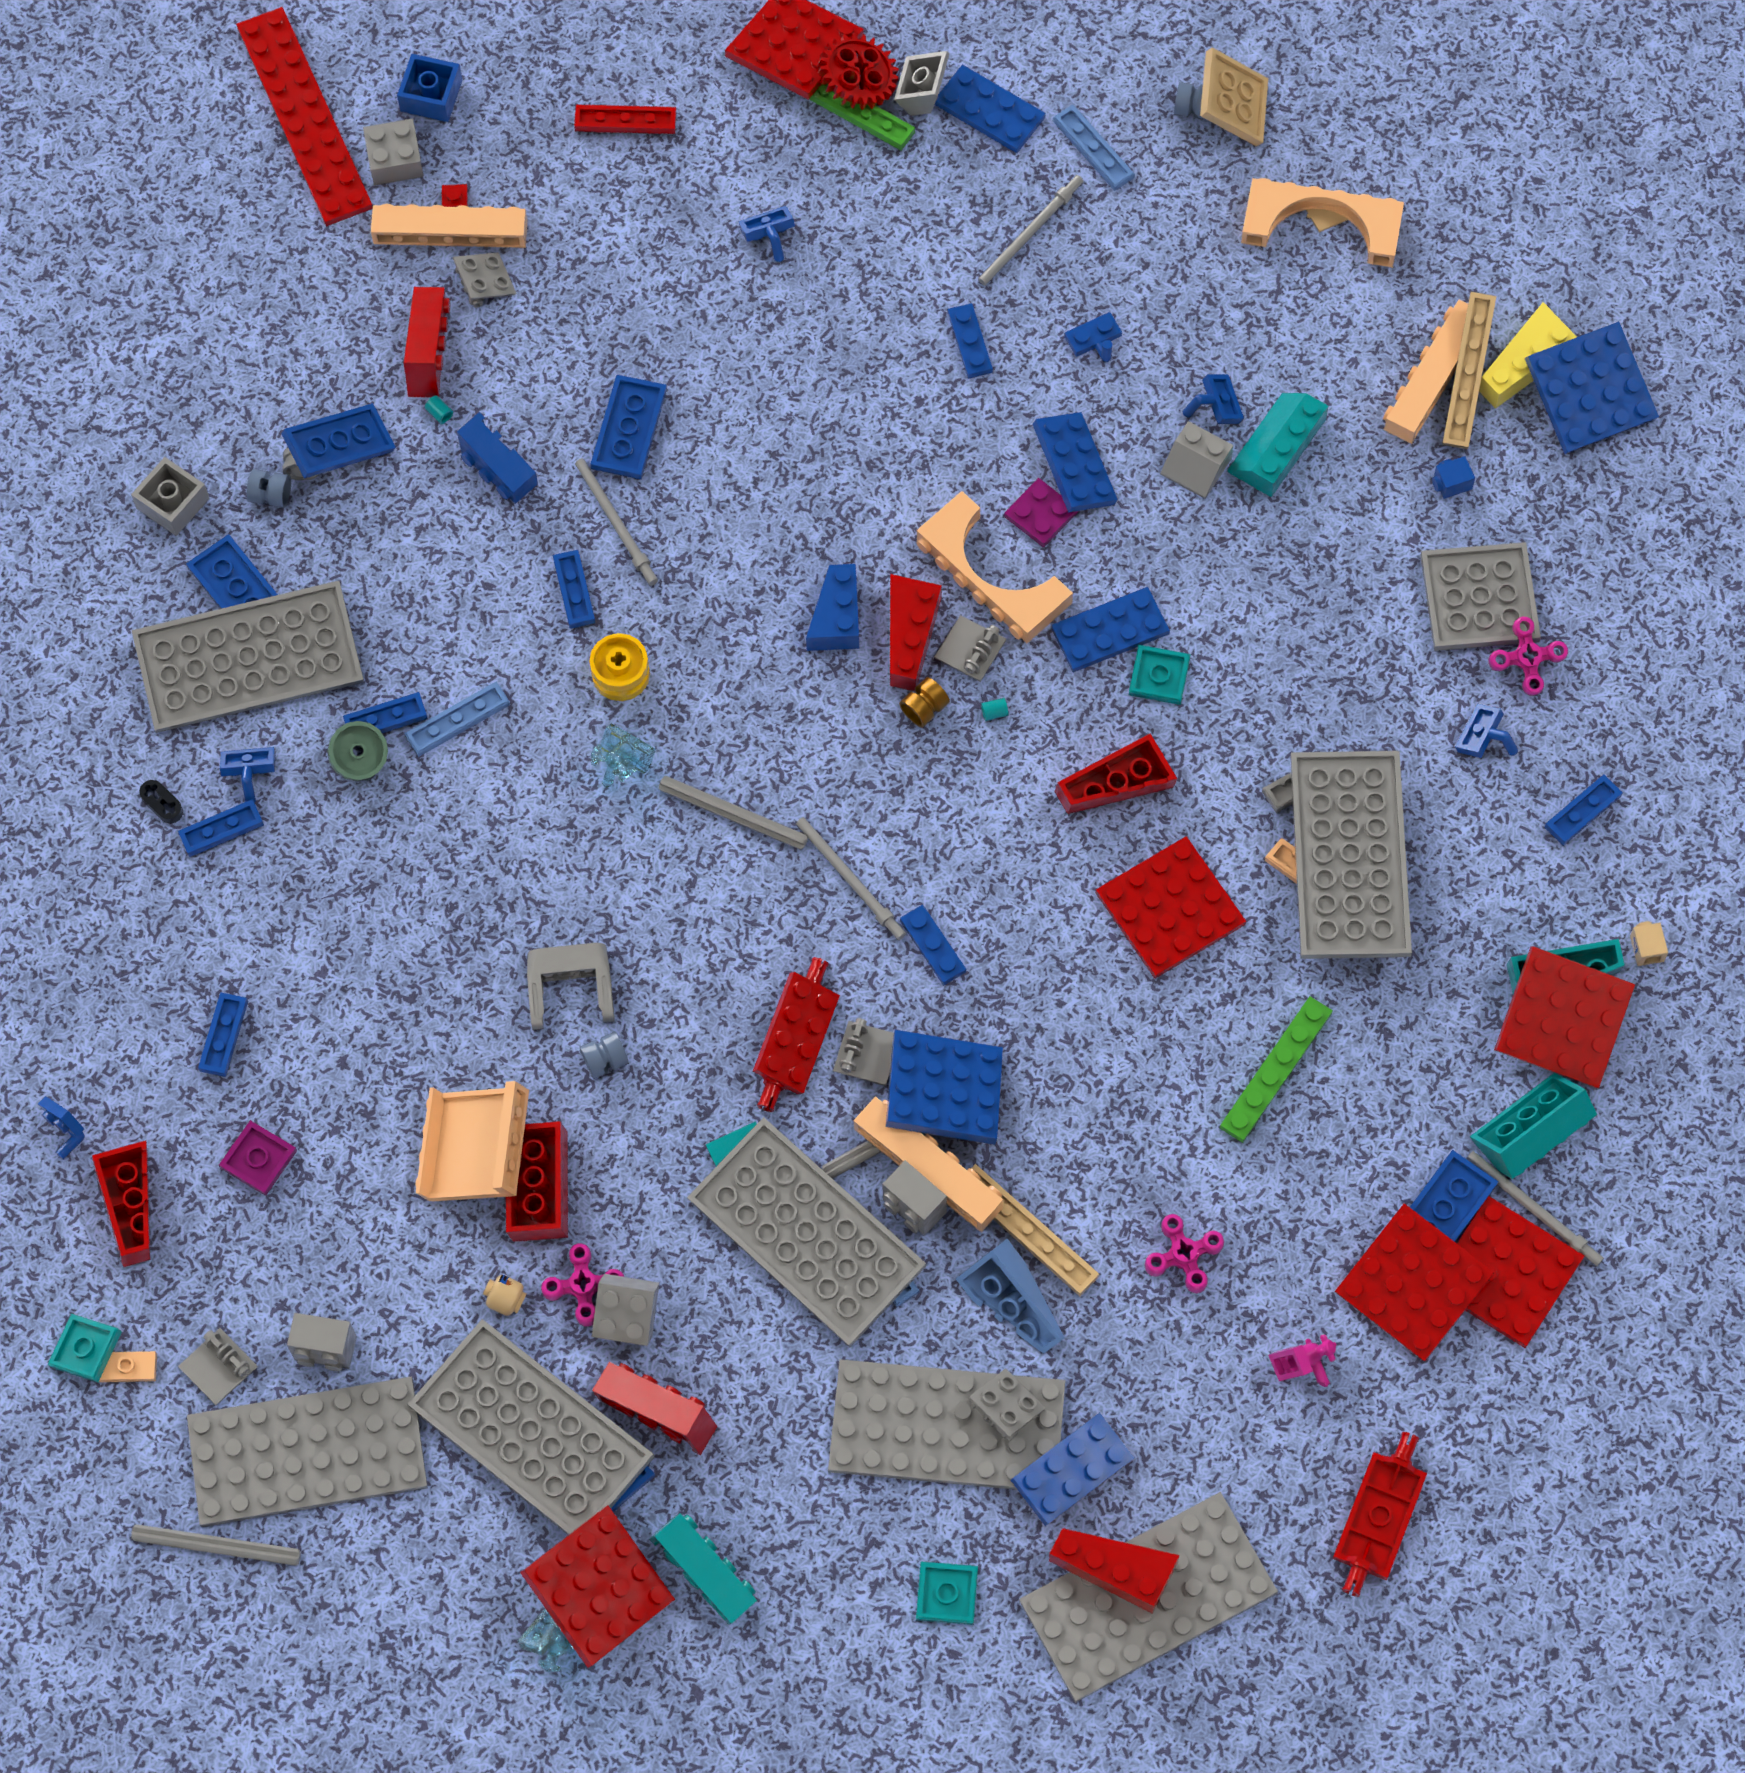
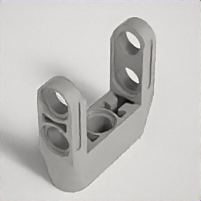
M587 943L548 947L528 952L527 980L532 1030L544 1029L543 982L567 980L569 977L570 979L596 977L598 1004L602 1011L603 1022H615L611 974L605 944Z

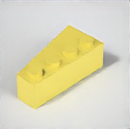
M1543 302L1481 378L1479 392L1496 409L1534 381L1525 361L1527 356L1577 338V336Z

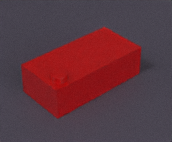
M561 1121L525 1124L516 1196L506 1197V1233L512 1241L568 1238V1131Z

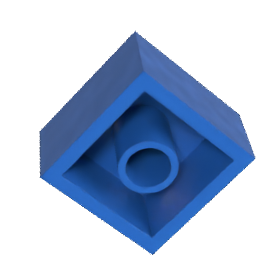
M411 53L397 93L400 112L449 122L463 81L460 64Z

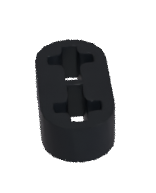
M148 780L140 786L139 793L142 801L162 821L172 824L182 818L183 808L181 803L160 782ZM149 789L152 791L156 790L159 799L156 800L152 795L148 796L147 791ZM167 804L170 808L174 807L175 813L166 814L163 805Z

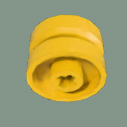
M612 634L598 641L591 650L589 663L595 688L601 695L610 700L625 701L635 698L644 691L649 682L650 669L646 649L638 639L628 634Z

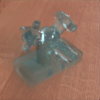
M611 723L605 729L601 744L595 746L591 752V764L596 766V764H599V761L606 762L607 769L602 784L604 787H610L616 775L619 776L618 780L620 782H624L625 778H628L636 770L645 774L650 768L656 749Z
M546 1609L540 1613L517 1640L521 1649L542 1656L546 1651L548 1652L545 1661H538V1665L547 1672H559L561 1667L556 1665L558 1658L565 1654L566 1651L569 1655L574 1653V1648Z

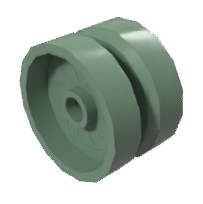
M354 721L346 723L336 730L329 740L327 754L329 763L337 774L344 779L361 781L371 778L381 770L386 763L388 747L385 737L378 728L371 723ZM355 746L363 749V753L360 756L354 755L353 748Z

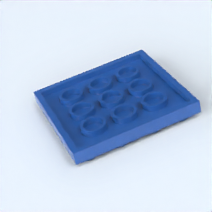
M1619 321L1525 358L1564 454L1659 417Z
M895 1030L892 1041L886 1127L995 1145L998 1135L1003 1047Z

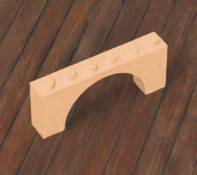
M1252 178L1241 243L1266 247L1273 230L1287 217L1306 209H1325L1343 215L1359 229L1367 245L1368 264L1393 267L1404 202L1393 198H1375L1368 194H1349L1342 190H1324L1317 186H1299L1292 182H1274L1267 178Z
M961 491L917 529V546L923 553H930L935 558L936 564L943 571L948 570L953 574L955 582L960 587H967L972 592L974 600L980 605L985 604L990 609L991 615L998 622L1003 621L1008 625L1010 633L1016 639L1022 638L1026 643H1029L1072 604L1073 592L1055 576L1041 585L1024 590L1002 589L982 580L972 570L964 553L967 535L974 524L980 519V507Z

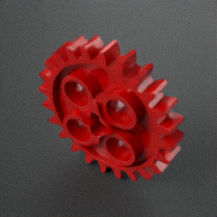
M855 33L852 34L850 39L846 34H843L841 40L835 37L832 43L828 42L820 55L818 75L823 76L820 83L828 84L826 92L833 91L835 93L833 96L834 100L838 97L842 98L841 105L846 104L848 101L852 109H854L856 104H859L861 110H864L866 104L871 109H874L876 103L881 106L884 100H889L897 87L896 83L899 77L896 74L899 68L893 67L896 59H889L891 51L883 52L884 44L881 43L876 46L875 38L868 42L866 41L865 34L862 35L861 39H858Z

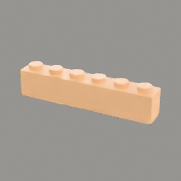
M382 204L373 205L371 235L373 244L526 248L528 221L526 209L518 207L494 208L484 206L482 208H473L464 205L458 207L433 205L430 207L414 204L407 206Z
M1459 299L1454 308L1450 306L1443 318L1445 323L1442 327L1437 326L1431 338L1433 343L1430 347L1425 346L1419 358L1421 360L1419 366L1414 365L1407 378L1409 380L1407 386L1402 385L1395 397V400H1397L1394 407L1390 405L1383 417V420L1386 421L1385 431L1411 444L1413 443L1456 371L1468 303Z
M875 1096L853 1120L854 1130L897 1165L900 1166L906 1160L947 1196V1205L982 1233L1003 1209L1002 1194L991 1185L987 1187L980 1181L981 1177L971 1168L966 1170L959 1164V1159L950 1151L945 1153L938 1147V1142L929 1134L924 1136L920 1132L886 1127L888 1101H881Z

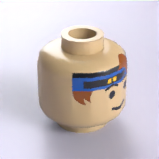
M499 1275L495 1281L489 1280L483 1295L487 1296L486 1306L505 1316H510L513 1312L518 1313L527 1293L523 1292L524 1287L520 1282L505 1275Z

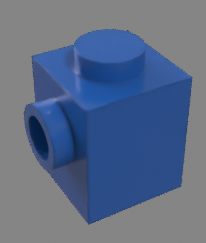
M1465 456L1455 460L1446 459L1436 466L1434 477H1432L1434 489L1436 492H1441L1443 499L1472 490L1475 482V476Z

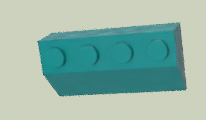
M1282 393L1230 465L1227 472L1272 497L1326 421L1328 405L1307 393Z
M1553 1073L1477 1130L1470 1138L1499 1172L1513 1179L1521 1175L1534 1162L1542 1159L1555 1146L1563 1143L1576 1130L1585 1126L1597 1115V1112L1586 1089Z

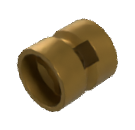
M926 677L915 687L916 693L910 692L899 702V706L915 725L922 728L934 718L933 712H940L950 703V699L945 690L936 681Z

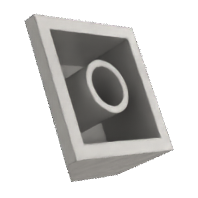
M948 51L906 57L894 100L909 115L929 114L932 112L950 53Z
M1188 421L1175 440L1160 475L1206 499L1231 461L1234 445Z

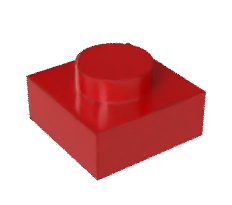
M467 184L442 185V206H468Z

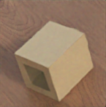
M1645 921L1633 927L1630 939L1637 966L1664 962L1668 955V949L1661 922L1652 924L1650 921Z

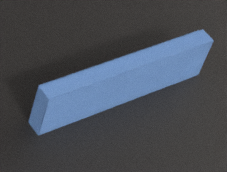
M1073 104L1053 117V122L1114 191L1135 178V173Z
M496 681L407 731L404 735L417 756L420 757L508 707L510 701Z

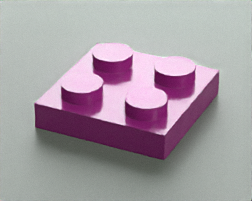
M1038 478L1004 512V517L1044 548L1078 511L1068 513L1062 496Z
M250 1120L220 1162L219 1167L266 1196L296 1154L297 1149Z

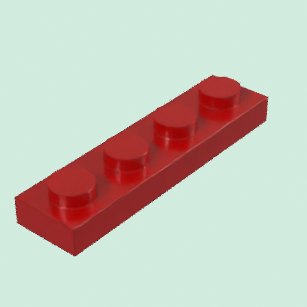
M576 104L574 129L575 132L675 134L677 110L676 107Z

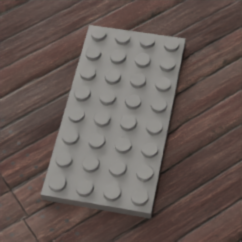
M339 580L131 630L156 733L364 682Z
M1291 752L1301 959L1411 957L1412 946L1400 752Z
M764 1117L687 1197L696 1208L849 1347L862 1336L927 1266L919 1256Z
M483 1319L408 1403V1406L421 1418L568 1535L607 1505L612 1508L654 1458V1454Z
M840 1359L828 1472L1017 1490L1011 1479L1060 1443L1065 1380L1013 1375L1045 1407V1410L1019 1429L1016 1437L1009 1441L1007 1438H1002V1434L996 1429V1425L990 1426V1419L985 1421V1416L976 1408H972L973 1404L969 1399L970 1395L998 1374Z
M412 1376L187 1415L200 1526L206 1527L428 1488L418 1414L408 1406V1403L415 1396Z
M1221 1492L1125 1542L1180 1555L1178 1564L1153 1614L1071 1572L1019 1599L1075 1703L1278 1594L1275 1585Z

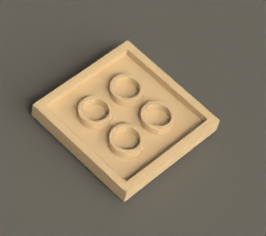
M1212 47L1205 54L1200 116L1256 147L1259 146L1264 140L1268 78Z

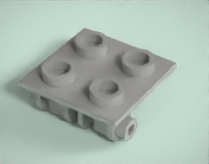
M499 252L453 257L456 265L455 271L460 275L464 291L468 293L469 303L475 308L483 305L484 298L517 294Z
M960 615L934 658L981 682L1004 645L1006 638L998 634L1000 630L996 626L990 625L989 628H984Z
M857 1018L855 1022L848 1021L833 1072L886 1086L890 1074L894 1033L867 1026V1021L861 1018Z
M221 1328L215 1333L212 1330L208 1331L203 1337L206 1341L178 1366L215 1405L219 1404L258 1367Z
M1006 1368L969 1396L970 1402L973 1404L972 1408H976L985 1416V1421L990 1419V1426L996 1425V1429L1002 1434V1438H1007L1009 1441L1016 1437L1019 1429L1045 1410V1407Z

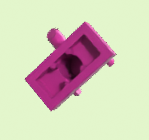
M1323 1334L1320 1336L1322 1341L1320 1345L1312 1343L1310 1339H1306L1305 1345L1279 1350L1268 1356L1279 1381L1313 1372L1317 1382L1321 1386L1328 1387L1330 1382L1321 1359L1322 1356L1326 1355L1330 1362L1335 1361L1334 1354L1337 1344L1327 1339V1336Z

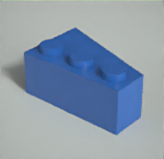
M478 412L457 431L462 453L461 458L469 467H476L479 470L480 477L486 483L492 482L497 487L496 490L505 500L509 498L516 504L538 485L536 472L514 448L510 450L499 440L502 435L497 430L492 433L484 424L485 417L481 412Z
M856 564L829 565L806 636L807 651L860 649Z

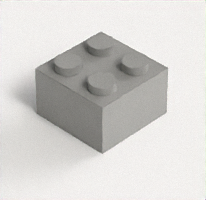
M413 119L363 127L374 185L424 177Z
M166 457L159 462L131 494L137 510L175 536L181 532L210 499L204 483Z
M906 1160L882 1184L884 1207L891 1214L896 1215L898 1213L905 1219L904 1224L913 1233L919 1231L925 1236L947 1213V1196Z
M604 1274L598 1284L592 1337L648 1346L653 1336L659 1282Z
M294 1313L287 1346L294 1360H298L297 1363L299 1365L313 1367L314 1363L325 1365V1368L331 1371H341L342 1368L350 1369L357 1336L349 1321Z

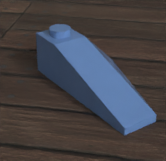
M1005 1239L956 1278L973 1302L980 1307L983 1304L990 1307L996 1312L994 1317L1002 1322L1006 1319L1016 1327V1333L1043 1354L1065 1338L1025 1261L1008 1239Z

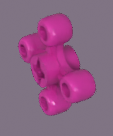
M1522 616L1516 619L1512 625L1513 633L1519 640L1517 649L1513 652H1506L1504 650L1494 651L1488 658V664L1492 670L1499 672L1511 665L1521 668L1524 672L1522 689L1527 695L1535 696L1542 692L1544 688V681L1538 674L1539 664L1545 660H1550L1554 663L1563 661L1568 655V647L1561 641H1554L1546 647H1539L1532 639L1534 622L1529 617ZM1521 623L1527 626V631L1520 629ZM1554 648H1558L1560 650V656L1554 654ZM1527 651L1528 654H1533L1534 656L1530 662L1528 658H1523V654ZM1496 657L1502 658V665L1496 662ZM1530 681H1534L1536 683V689H1532L1530 687Z
M1169 1214L1162 1220L1161 1229L1163 1234L1170 1238L1172 1248L1164 1254L1155 1252L1148 1255L1145 1260V1270L1149 1275L1158 1277L1164 1274L1169 1267L1176 1266L1179 1269H1183L1186 1274L1185 1284L1187 1289L1192 1293H1201L1207 1287L1208 1278L1205 1272L1198 1268L1197 1260L1203 1254L1215 1255L1221 1252L1224 1246V1238L1221 1233L1214 1230L1205 1233L1199 1241L1186 1238L1183 1234L1184 1224L1181 1217L1176 1214ZM1175 1224L1177 1227L1172 1229L1168 1225ZM1214 1240L1217 1242V1244L1211 1245L1209 1244V1241ZM1180 1248L1185 1253H1189V1258L1185 1257L1184 1254H1180ZM1158 1262L1161 1266L1154 1267L1152 1263ZM1199 1279L1201 1283L1195 1284L1192 1280Z
M578 1243L573 1245L569 1251L570 1262L575 1268L571 1277L566 1280L548 1277L543 1281L541 1291L543 1296L550 1301H556L566 1294L575 1296L578 1300V1307L575 1311L576 1320L580 1325L589 1327L593 1325L595 1306L592 1303V1298L598 1291V1284L603 1275H594L589 1271L591 1251L587 1245ZM579 1253L584 1254V1256L581 1258L576 1257V1255ZM610 1269L605 1273L624 1277V1274L618 1269ZM582 1278L587 1283L585 1292H582L580 1288ZM552 1286L557 1287L555 1291H548ZM585 1312L591 1313L589 1317L582 1316Z

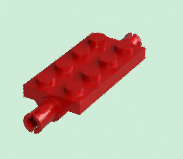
M813 957L811 959L806 977L796 972L789 973L752 1071L764 1079L765 1087L757 1107L762 1109L764 1106L763 1110L766 1112H774L780 1091L784 1089L799 1095L804 1094L839 1000V994L821 985L824 973L829 965L827 961H824L822 964L823 959Z
M1402 1432L1395 1454L1391 1456H1383L1375 1452L1372 1454L1332 1558L1351 1567L1345 1585L1342 1588V1591L1346 1594H1349L1352 1584H1355L1351 1596L1360 1597L1367 1574L1386 1581L1388 1579L1427 1473L1412 1466L1411 1458L1419 1442V1438L1414 1434L1409 1445H1407L1410 1433Z

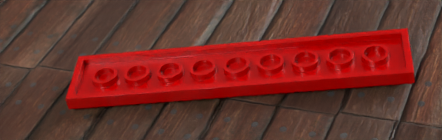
M283 7L237 23L236 26L325 225L329 226L373 209L367 191Z

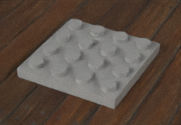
M1526 542L1421 551L1420 557L1434 651L1519 644L1518 638L1513 633L1512 625L1516 619L1522 616L1529 617L1534 622L1532 639L1534 643L1540 642L1541 635ZM1521 623L1520 629L1527 631V626Z

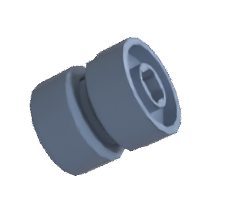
M1179 82L1174 115L1188 117L1192 113L1195 118L1206 120L1200 116L1202 85L1195 89L1193 84Z
M253 469L247 483V501L257 504H264L268 501L270 506L281 508L287 506L291 492V476L281 473H274L270 476L268 471Z
M615 1031L601 1037L600 1043L591 1041L579 1047L593 1079L607 1074L610 1067L616 1070L629 1064L625 1050Z

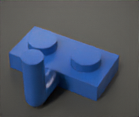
M787 206L738 221L740 230L747 242L760 240L768 236L774 260L776 262L784 260L778 233L795 227L794 219Z
M1110 312L1064 333V337L1076 357L1096 349L1104 362H1109L1112 358L1113 344L1111 341L1122 336V331Z
M1207 374L1202 380L1207 394L1196 395L1184 408L1183 415L1190 418L1201 405H1211L1217 424H1240L1244 416L1229 374Z
M1477 703L1455 745L1458 753L1482 758L1491 739L1502 741L1509 755L1513 756L1518 753V748L1509 732L1497 729L1504 715L1501 708Z
M265 747L221 751V777L241 775L245 802L253 799L254 803L256 802L252 774L275 772V748Z
M45 1096L38 1103L45 1111L42 1114L43 1118L52 1126L55 1125L64 1134L68 1132L71 1135L55 1152L64 1160L84 1140L85 1135L82 1132L84 1127L68 1110Z

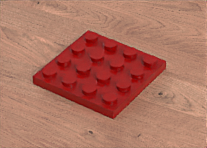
M768 0L725 49V57L809 100L822 85L820 82L823 76L818 75L820 69L818 62L827 43H832L835 37L841 40L843 34H846L850 39L852 34L855 33L857 38L861 39L864 29L808 0Z
M1187 836L1112 879L1095 891L1155 979L1246 925L1245 918Z
M1530 946L1494 1051L1588 1086L1599 1088L1635 984Z
M1488 1196L1457 1242L1458 1245L1495 1273L1466 1309V1312L1526 1349L1585 1255L1577 1252L1569 1245Z
M1404 1203L1341 1282L1335 1293L1422 1361L1426 1362L1495 1273Z
M609 1505L602 1508L520 1572L587 1668L593 1666L675 1600Z

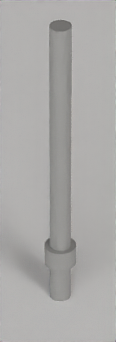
M1076 175L1065 187H1061L1054 194L1055 198L978 278L981 284L986 286L1062 204L1066 205L1071 200L1072 194L1084 182L1079 175Z
M583 458L575 462L576 467L632 556V563L636 570L641 571L649 586L655 585L658 579L650 567L651 562L645 553H641Z
M804 817L799 819L796 825L808 836V839L876 915L875 919L882 927L886 926L897 940H901L906 935V932L894 920L895 916L888 908H884L811 824Z
M1472 1151L1467 1157L1468 1161L1499 1181V1187L1569 1243L1570 1247L1585 1255L1595 1266H1598L1604 1258L1587 1244L1588 1241L1580 1234L1578 1236L1575 1235L1477 1153Z

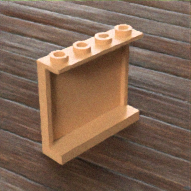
M516 1081L506 1082L505 1088L449 1093H442L431 1087L429 1098L426 1102V1120L423 1126V1142L419 1154L420 1164L415 1183L416 1194L428 1201L516 1196L529 1090Z

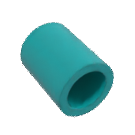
M437 395L431 397L425 404V409L440 424L446 423L453 416V410Z
M1005 698L981 703L985 721L1009 716Z

